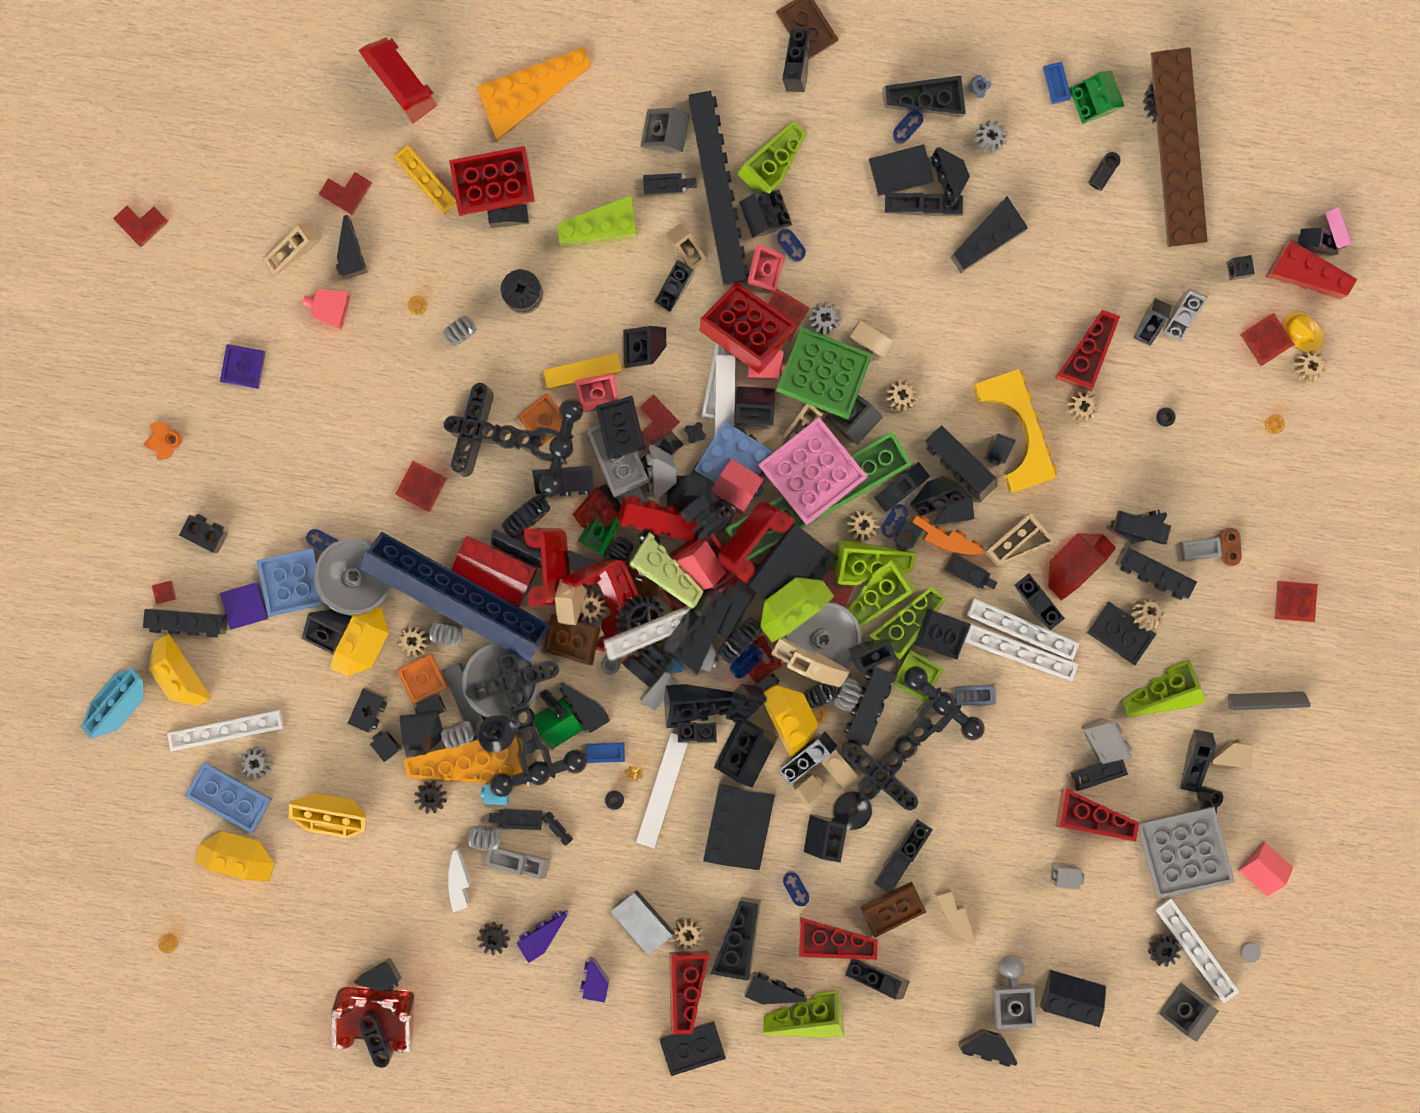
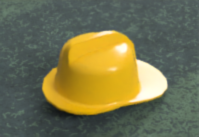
M1294 312L1284 319L1282 324L1283 333L1298 349L1310 353L1312 350L1317 351L1321 348L1324 342V333L1311 317L1303 312Z

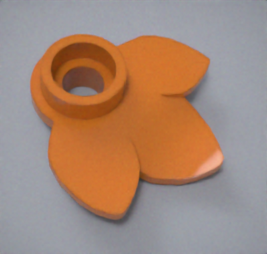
M163 422L151 423L150 427L154 434L144 442V445L150 450L157 451L158 460L167 459L172 455L173 450L181 445L182 436L178 431L171 430ZM172 436L176 438L174 443L170 442Z

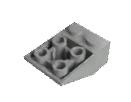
M1099 718L1081 728L1100 763L1104 764L1132 757L1129 752L1132 750L1127 740L1122 739L1120 734L1123 732L1118 723Z

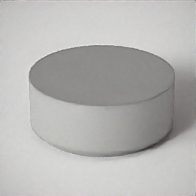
M1246 942L1240 948V955L1247 962H1256L1261 956V950L1255 943Z

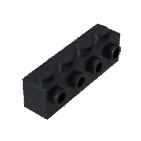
M1123 547L1115 563L1122 572L1129 575L1133 573L1137 575L1138 580L1145 583L1149 581L1155 584L1154 588L1163 592L1167 590L1172 593V597L1178 600H1182V598L1189 599L1197 584V581L1130 547Z
M144 609L143 628L149 629L151 633H161V630H168L169 634L180 635V631H185L189 636H199V633H207L206 637L218 638L219 634H226V614Z

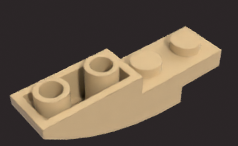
M784 637L779 639L771 655L788 663V668L806 677L832 686L841 687L850 673V670L816 652L814 655Z

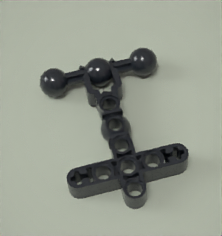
M476 383L471 389L464 417L449 416L444 421L445 430L458 437L451 461L452 470L462 477L470 476L474 471L481 442L496 444L504 449L522 448L525 451L531 452L539 460L551 462L549 473L543 475L539 481V488L545 496L555 497L559 495L563 490V480L560 477L563 464H567L566 459L573 452L571 439L575 436L571 432L574 422L580 420L583 415L582 404L573 398L566 399L561 403L559 414L563 421L560 432L544 427L531 431L520 430L512 425L499 426L496 424L494 426L487 422L494 393L484 383ZM480 408V412L475 415L476 410ZM458 423V426L452 430L453 425ZM475 426L474 432L470 433L471 428ZM493 430L492 435L487 437L488 432ZM511 433L510 438L505 440L506 435ZM529 437L528 441L525 444H522L524 438ZM545 437L553 438L549 444L551 454L539 450ZM470 445L469 450L465 452L466 446Z
M503 653L497 659L499 675L467 685L465 694L474 701L506 693L508 703L512 706L510 708L512 711L511 722L517 728L516 731L519 732L520 750L517 752V757L522 772L512 776L504 772L495 774L489 783L490 790L495 796L505 797L512 792L513 787L526 784L528 787L531 783L543 785L550 777L555 779L557 773L566 770L569 773L577 774L586 768L587 757L582 751L577 749L567 752L563 760L552 763L548 747L541 743L538 733L534 729L536 727L533 724L535 714L527 703L528 697L525 686L556 677L559 673V666L556 662L543 661L519 668L517 659L513 654ZM507 656L511 658V665L509 667H505L502 662ZM548 665L553 667V670H550V673L540 672V670L547 669ZM532 669L535 672V677L532 680H528L526 674ZM511 675L517 678L516 684L510 686L508 683V678ZM492 681L498 683L496 691H491L489 688ZM473 687H475L476 689H485V691L477 692V696L471 694V692L474 690ZM516 694L522 696V701L519 704L513 702ZM522 712H525L527 720L521 723L518 717ZM527 731L532 732V739L530 741L524 740V734ZM540 749L544 762L535 761L528 767L525 755Z
M918 666L910 667L906 670L904 683L911 690H921L928 698L917 709L916 713L918 716L910 725L909 731H905L906 734L899 736L895 740L894 747L890 748L891 751L886 752L877 761L853 740H847L842 745L844 756L865 774L858 784V791L862 798L871 800L883 790L900 806L909 811L914 810L918 806V798L895 774L902 767L903 761L906 762L907 758H911L916 754L918 746H921L920 743L924 742L934 732H941L952 718L961 725V733L968 740H978L985 732V726L981 719L973 716L968 717L960 710L962 705H956V698L953 694L945 691L941 692V687L935 688L928 682L927 672ZM931 706H933L937 714L943 715L936 724H932L929 718L924 717V714ZM917 728L923 729V733L920 736H914V731ZM903 743H910L908 750H901ZM849 747L855 749L858 754L857 757L854 753L848 751ZM891 757L898 758L894 765L888 764V760ZM863 759H870L871 762L868 766H861ZM877 772H885L884 777L876 779L875 775ZM892 784L899 785L898 790L894 792L889 789ZM865 786H872L871 792H862ZM904 793L907 798H911L912 802H906L902 794Z

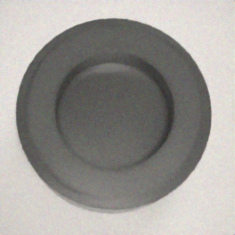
M606 656L601 662V668L606 674H615L620 669V660L618 658L610 660Z

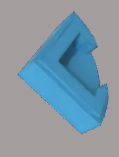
M673 658L670 660L673 664L670 667L667 665L664 667L667 671L674 673L686 670Z

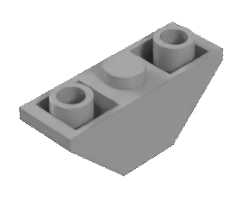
M1191 288L1185 291L1175 305L1163 334L1181 341L1205 304L1208 296Z
M649 445V453L646 454L647 464L650 465L647 468V476L650 482L647 483L648 492H652L653 498L656 500L676 483V467L672 455L654 445Z

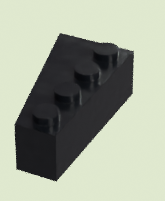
M961 75L886 85L882 88L885 108L958 117L966 115Z
M1008 196L951 256L953 263L960 273H963L1028 229Z
M712 588L705 589L696 606L692 609L690 608L661 649L684 669L698 675L731 602L719 591Z
M741 898L711 970V975L749 980L761 900Z

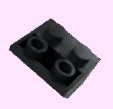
M779 189L773 190L770 193H754L739 202L752 238L765 236L792 225L790 215Z
M737 386L734 425L773 427L775 389Z
M810 814L803 852L822 860L841 863L848 821Z

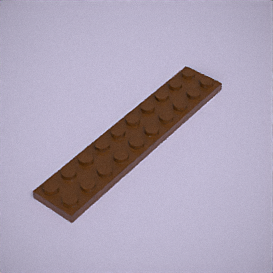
M1191 47L1151 52L1168 247L1208 242Z

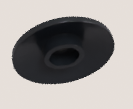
M502 715L489 717L481 724L478 731L480 745L489 752L505 750L510 746L515 737V727L511 720Z
M851 791L842 794L834 805L835 818L847 820V829L857 830L864 827L872 815L870 801L862 798L859 792ZM852 808L857 809L855 815L850 814Z

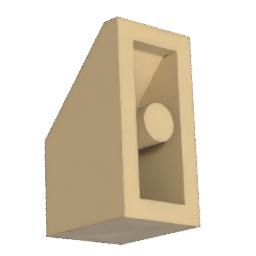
M681 223L666 234L673 248L687 266L693 270L707 259L690 232Z
M560 579L555 595L558 622L577 625L587 589L582 585L575 588L563 584L562 579Z
M1236 739V742H1228L1213 754L1210 763L1251 768L1254 745L1248 744V740Z
M836 749L821 761L844 789L859 778Z
M811 773L795 784L793 788L805 806H807L824 791L821 787L824 783L818 775L814 777Z

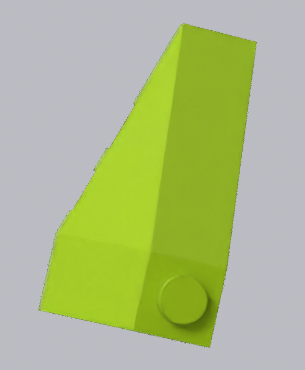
M793 120L743 164L737 173L738 176L750 188L766 193L772 192L784 180L807 133Z
M837 540L835 555L838 558L834 562L836 582L842 585L862 584V582L870 580L876 570L891 560L906 573L913 571L916 552L855 541Z
M891 560L875 571L872 578L848 607V610L854 615L860 628H862L917 592L918 589L908 574Z
M1187 660L1169 667L1166 670L1167 672L1161 677L1152 679L1151 684L1145 688H1139L1123 699L1122 703L1127 717L1185 709L1206 702L1191 661Z
M838 990L816 993L813 998L808 999L806 1002H797L798 1004L789 1008L783 1007L764 1016V1035L816 1038L844 1036V1017Z

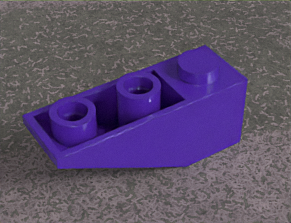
M568 910L556 912L552 915L553 919L546 922L543 920L535 926L536 929L532 932L527 930L519 935L520 939L516 944L528 963L546 952L569 913Z

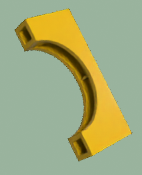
M1019 369L973 385L979 404L994 402L1009 408L1018 417L1024 428L1026 437L1024 456L1012 472L1004 475L1010 494L1055 479V474H1057V468L1054 463H1051L1049 458L1051 456L1050 448L1048 445H1045L1043 440L1045 437L1043 428L1039 427L1037 423L1039 419L1038 413L1031 405V393L1029 390L1026 391L1024 385L1026 378L1023 372L1020 373Z

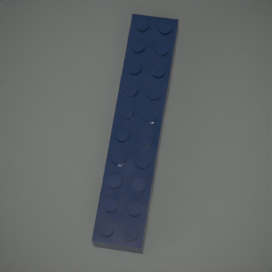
M384 532L379 534L366 551L359 569L528 662L533 658L551 626Z

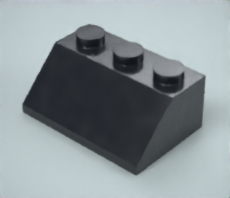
M591 466L565 467L561 469L560 477L563 480V490L560 493V497L571 496V492H579V495H590V491H594L593 468ZM549 469L532 470L535 494L541 495L543 498H552L545 496L539 488L541 477L549 473Z
M748 720L744 723H736L714 768L736 782L753 788L778 736Z
M1050 969L1040 1007L1044 1012L1100 1027L1105 1010L1106 986Z

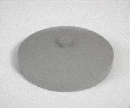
M356 538L339 540L327 547L317 560L314 569L315 588L321 600L334 611L346 615L365 614L377 608L387 597L391 586L359 569L364 555L372 543Z
M830 601L819 612L785 636L787 640L814 655L818 652L845 668H848L853 663L848 649L861 644L862 641L861 629L854 615L844 606Z
M495 643L481 647L468 659L462 674V689L469 705L479 714L488 718L502 715L510 719L512 714L510 708L512 706L508 703L506 693L479 701L471 700L465 694L468 684L500 674L497 659L501 654H513ZM513 654L517 659L519 668L535 664L533 659L528 662ZM508 656L502 661L505 667L511 665V658ZM532 669L527 672V679L532 680L535 677V672ZM511 675L508 678L509 685L513 686L516 684L517 678ZM496 681L490 683V690L496 691L498 689ZM539 682L525 686L528 697L527 703L529 705L535 700L539 689ZM473 687L474 690L471 692V694L477 696V692L485 691V689H476L475 687ZM516 694L513 702L519 704L522 701V696Z

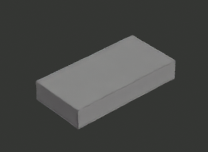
M1220 537L1181 542L1183 561L1222 556Z

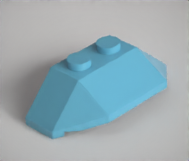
M128 668V670L115 673L91 701L85 715V721L81 725L90 738L93 739L118 730L143 701V679L134 668Z

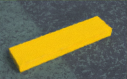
M408 144L394 156V159L444 215L457 205L456 198Z
M618 353L546 369L543 372L547 389L573 384L575 380L609 373H620L622 369Z

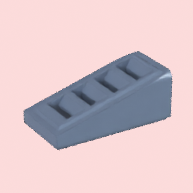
M995 684L955 686L956 705L996 704ZM962 690H965L966 701H962ZM970 690H973L974 700H970ZM978 690H981V700H978ZM986 690H989V699L986 700Z

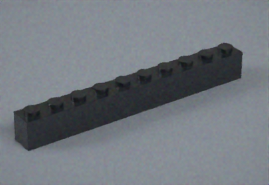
M711 91L689 94V104L723 286L732 285L736 282L743 283L746 282V276H749L747 265H743L742 258L745 257L744 246H740L739 239H742L740 227H736L735 220L739 219L737 208L733 209L732 201H735L734 191L729 189L728 183L732 182L730 171H726L725 164H728L726 152H722L721 146L725 145L723 133L719 134L718 127L721 126L720 116L715 114L714 109L718 107L716 96H712Z

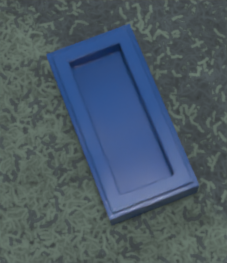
M1058 62L1043 66L1051 105L1069 101L1071 96L1063 63Z
M624 742L586 743L587 763L625 762Z

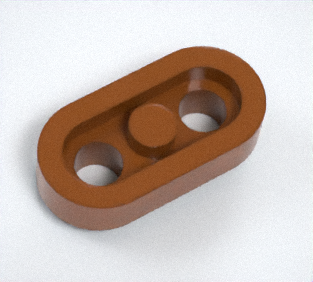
M1225 528L1219 535L1222 548L1221 561L1227 566H1235L1239 564L1242 558L1240 533L1235 528ZM1229 534L1234 536L1232 541L1228 539ZM1231 553H1234L1235 558L1233 560H1231L1229 557Z

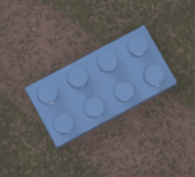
M203 762L185 797L250 833H254L272 801L270 797L207 762Z

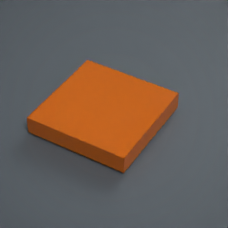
M548 393L517 416L526 429L531 431L544 427L560 432L563 421L559 414V407ZM545 437V439L542 441L541 447L552 438Z
M432 653L397 669L412 704L448 688Z

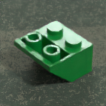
M1112 70L1098 72L1069 88L1082 124L1109 115L1125 107Z

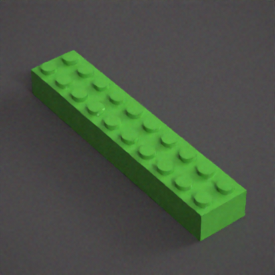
M893 431L851 455L868 478L811 523L912 465ZM783 496L769 503L795 520L793 523L801 529L806 527L805 523ZM748 516L726 528L730 538ZM768 528L746 558L749 560L777 544L786 531L777 532Z

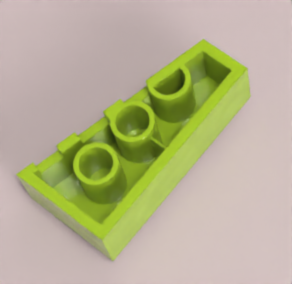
M627 196L557 223L561 247L637 237L632 196Z
M931 586L869 637L873 640L890 639L896 657L901 660L915 642L927 609L938 612L947 600V597Z

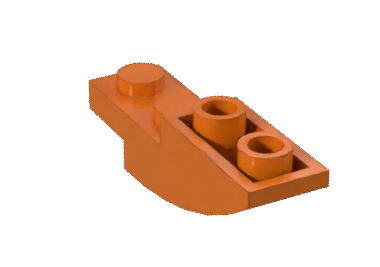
M922 515L920 517L914 516L911 523L922 528L926 533L922 540L935 547L965 555H981L985 552L982 549V544L975 540L969 541L965 538L967 535L958 529L956 532L951 530L946 535V530L938 525L933 527L929 524L930 520Z

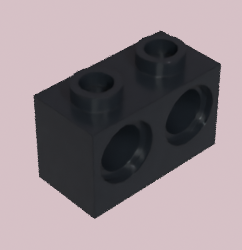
M196 514V516L189 515L179 536L212 553H218L228 532L224 531V527L214 522L212 525L206 522L207 518L200 514ZM195 523H198L200 526L197 533H194L192 530ZM213 531L217 535L214 542L209 538L210 533Z

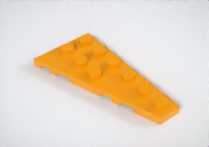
M584 47L477 86L497 142L503 135L513 130L517 124L528 118L548 102L552 96L559 93L567 84L574 81L591 67Z
M516 730L514 740L510 746L500 752L486 751L478 740H474L452 749L443 748L428 752L426 755L403 759L407 777L415 779L490 783L491 778L497 773L504 772L512 776L522 772L517 757L520 745Z

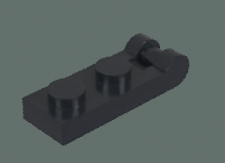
M1122 759L1104 764L1097 763L1074 770L1070 774L1075 780L1076 784L1074 786L1076 791H1080L1126 776L1128 772ZM1087 775L1088 781L1083 782L1081 776Z

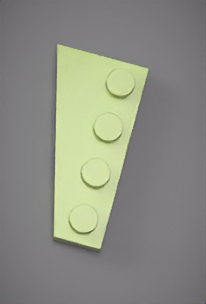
M648 533L629 564L691 609L694 608L703 594V590L687 573H684L679 568V564L675 559L672 560L668 556L667 550L662 545L659 546L653 539L654 536Z

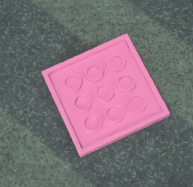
M817 418L758 465L806 526L868 478L820 418Z

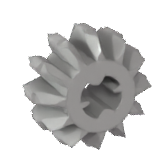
M990 120L986 122V125L981 123L980 129L975 131V134L978 136L974 140L975 142H981L977 146L979 149L983 146L985 147L984 153H987L989 149L992 154L995 153L996 149L1000 151L1003 148L1002 145L1007 142L1004 137L1008 134L1007 132H1001L1004 129V125L997 127L998 121H995L993 125ZM988 134H991V136H995V138L991 140V138L987 136Z
M824 302V308L818 303L816 305L818 310L811 309L814 315L809 316V320L814 322L810 326L815 327L817 325L818 327L815 331L817 333L820 329H823V335H826L828 329L832 334L834 333L833 327L839 328L840 326L835 322L842 320V317L836 316L840 313V310L833 311L834 304L827 308L828 302ZM827 314L829 316L828 319H830V321L826 320L824 323L821 321L822 317L820 316H825Z
M462 316L446 327L443 334L452 346H457L473 335L477 328L468 316Z
M434 622L430 628L429 639L436 643L456 646L459 645L462 639V628L451 623Z
M847 677L842 686L838 687L836 691L837 697L834 700V704L840 709L851 711L856 703H858L862 684L855 679Z
M468 721L452 724L441 732L443 744H445L446 748L451 749L469 743L475 736L474 729Z
M254 747V750L249 748L247 749V754L241 755L245 760L239 762L240 765H245L241 772L248 771L247 778L253 775L254 780H257L259 775L264 778L266 777L265 772L269 773L272 771L268 767L274 763L273 761H268V758L272 755L268 754L265 756V748L261 751L259 747ZM258 759L260 766L255 767L253 761Z
M479 825L470 829L468 840L469 845L473 848L492 850L500 846L502 836L498 828Z

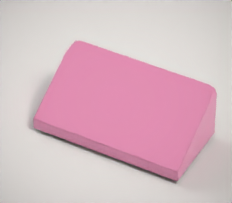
M1340 208L1327 211L1325 215L1337 248L1349 246L1352 241Z

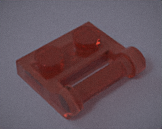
M764 636L758 637L737 658L757 684L765 679L773 670L783 665L781 659L771 655L773 650L767 644L768 641ZM762 648L771 661L766 664L758 654V649Z

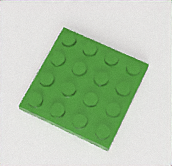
M801 327L776 391L849 419L873 354Z

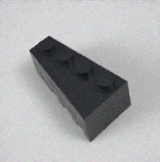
M942 425L925 440L927 446L925 449L933 457L936 455L940 459L939 463L946 470L949 469L953 473L954 478L958 482H962L966 489L980 502L997 487L996 477Z
M876 666L866 671L864 679H867L865 686H862L859 702L851 710V715H853L851 722H847L844 728L846 738L866 746L869 745L878 723L876 721L877 717L881 716L884 709V699H887L891 693V681H896L898 675Z

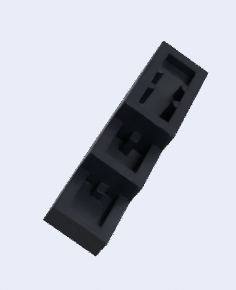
M885 193V213L963 216V195H960L955 205L950 207L948 200L944 198V194Z
M751 561L754 566L752 576L746 583L739 580L728 598L731 603L717 631L718 634L727 639L730 638L738 621L741 620L748 605L757 593L747 586L761 566L754 561Z

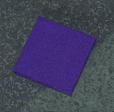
M227 344L220 382L259 389L266 352Z
M258 582L220 593L230 630L268 619Z

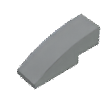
M504 848L489 850L486 860V866L537 879L546 878L550 859Z

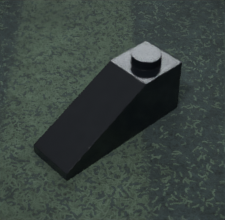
M348 215L343 216L337 253L338 264H336L338 274L342 275L345 279L368 273L351 218Z
M1194 729L1188 745L1180 789L1198 792L1202 787L1216 748L1213 733Z

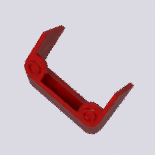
M385 37L360 48L358 51L367 65L372 68L395 98L412 124L437 107L431 96L434 94L427 84L424 86L398 53L397 49L399 47L392 38L388 40Z
M617 559L585 566L561 580L563 584L575 588L582 584L593 585L598 582L611 615L604 618L601 624L604 635L598 638L596 650L601 652L606 651L605 640L619 635L616 632L619 627L615 626V623L618 622L615 616L620 614L617 608H623L622 602H628V597L634 598V595H638L626 564Z

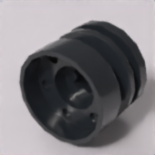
M513 270L504 277L501 283L500 291L502 298L509 308L516 313H531L539 308L543 301L544 292L542 285L535 274L528 270ZM522 286V288L524 289L523 294H520V292H518V287Z
M712 490L697 498L680 513L688 525L695 521L698 523L692 531L696 533L701 529L703 530L697 536L700 541L716 534L732 517L729 512L721 516L726 510L725 506L718 509L714 508L720 500Z
M654 643L646 645L644 649H637L638 657L629 653L621 662L623 666L651 689L660 679L655 673L656 669L663 673L667 671L661 665L662 662L669 667L673 664L667 654Z

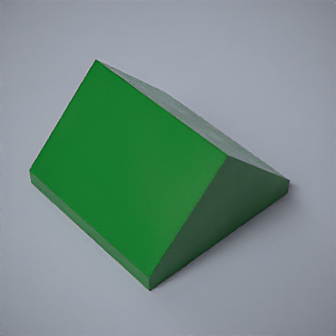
M596 508L578 541L604 555L617 533L620 523L618 519Z
M564 697L558 700L567 711V715L563 719H559L549 707L535 715L534 724L540 736L551 749L556 748L584 730Z

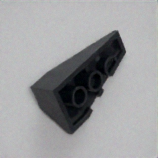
M688 684L666 685L664 694L666 728H676L677 723H688L699 719L706 721L709 720V716L715 714L720 716L727 714L734 692Z

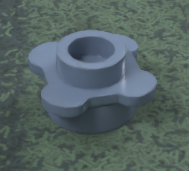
M976 75L974 82L968 86L970 92L976 93L979 98H983L986 90L990 89L991 83L981 75Z

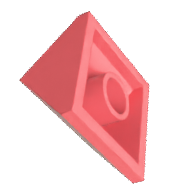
M757 244L747 286L776 293L785 255Z
M613 373L575 380L583 412L595 410L597 405L619 399Z
M731 458L712 491L735 507L745 511L764 478Z
M706 540L675 559L679 564V568L684 573H687L702 590L714 587L726 573Z
M1263 842L1238 870L1266 896H1269L1287 885L1293 867L1266 842Z

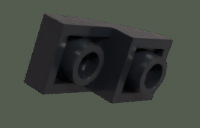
M677 723L678 743H717L716 723Z

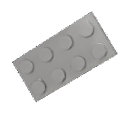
M600 424L586 430L614 497L650 482L637 452L608 459Z

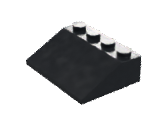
M793 523L748 582L747 586L764 599H768L796 577L822 580L838 557Z
M719 783L703 861L723 866L760 870L775 795Z

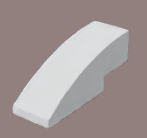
M456 848L452 853L448 874L449 896L453 912L468 908L470 905L465 888L471 885V881L460 848Z

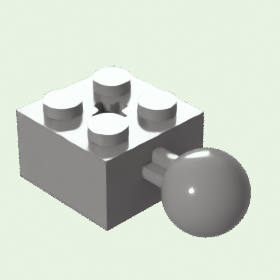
M1007 955L1002 958L999 964L1001 974L1007 978V985H992L994 1024L997 1029L1036 1027L1034 987L1030 983L1018 984V978L1024 971V963L1016 955ZM1016 1003L1017 1005L1012 1009L1011 1005Z

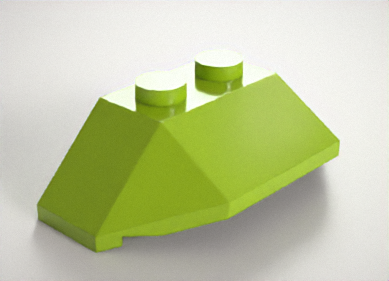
M796 577L765 600L760 627L773 643L791 633L819 612L834 595L823 580Z

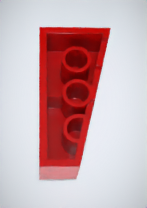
M1292 240L1283 245L1265 276L1338 299L1348 296L1358 280Z
M1101 310L1055 379L1092 392L1120 316Z
M635 495L623 497L617 516L621 526L627 527L630 524L635 529L642 531L646 527L655 534L663 535L664 532H668L667 536L693 542L695 533L692 530L698 523L695 521L688 525L676 507L666 505V508L658 506L659 503L652 500L644 502Z
M1064 788L1061 791L1055 827L1136 842L1139 822Z
M800 917L799 957L877 960V939Z
M707 950L669 952L670 1024L673 1034L693 1033L707 963L710 957Z

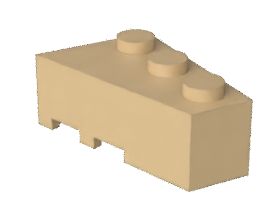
M1028 513L985 550V554L996 566H1000L1056 541L1035 517Z

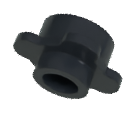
M701 422L685 427L689 443L693 444L695 441L706 438Z

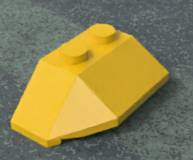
M378 606L368 613L352 616L335 650L330 668L349 676L373 667L389 635L382 607Z
M169 633L154 642L148 670L169 701L198 706L212 698Z
M775 684L763 691L767 697V702L764 705L789 756L792 757L809 745L818 727V723L802 692Z
M312 793L289 803L288 819L295 821L309 832L349 838L359 833H364L366 830V814L352 799Z
M223 830L200 843L195 860L197 864L214 872L244 880L270 882L275 864L260 840Z

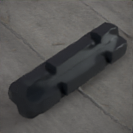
M603 484L598 488V491L604 496L610 508L615 511V515L618 516L621 504L610 492L609 487Z
M544 689L540 693L541 699L544 700L546 705L559 719H563L567 715V711L553 697L550 691Z
M550 811L542 817V820L549 824L548 827L558 838H561L560 841L565 846L573 840V837L566 833L567 830L557 819H554L555 816Z

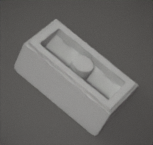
M667 671L665 673L661 672L658 682L652 689L649 687L640 697V700L654 711L664 700L666 685H677L679 682Z

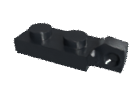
M686 174L643 175L644 196L683 194L689 188H697L696 178H686Z
M952 553L944 568V571L977 588L983 589L984 586L995 589L998 583L989 578L991 574L987 570Z
M499 809V813H489L488 822H497L498 827H503V829L541 830L543 810Z

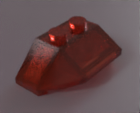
M1077 533L1049 560L1048 588L1062 601L1090 578L1108 560L1116 547L1104 534Z

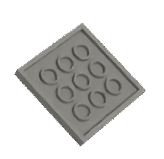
M1214 806L1139 823L1138 829L1158 899L1235 883Z

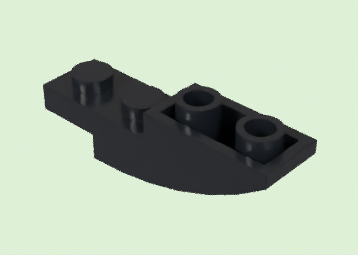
M916 819L884 863L883 869L877 876L874 884L888 893L893 891L933 829Z

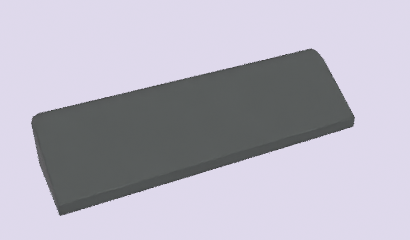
M457 663L442 671L464 721L470 722L474 729L475 736L473 740L478 738L479 728L485 721V718L467 702L462 689L463 668L461 663Z
M1303 691L1228 695V708L1232 710L1311 707V703Z

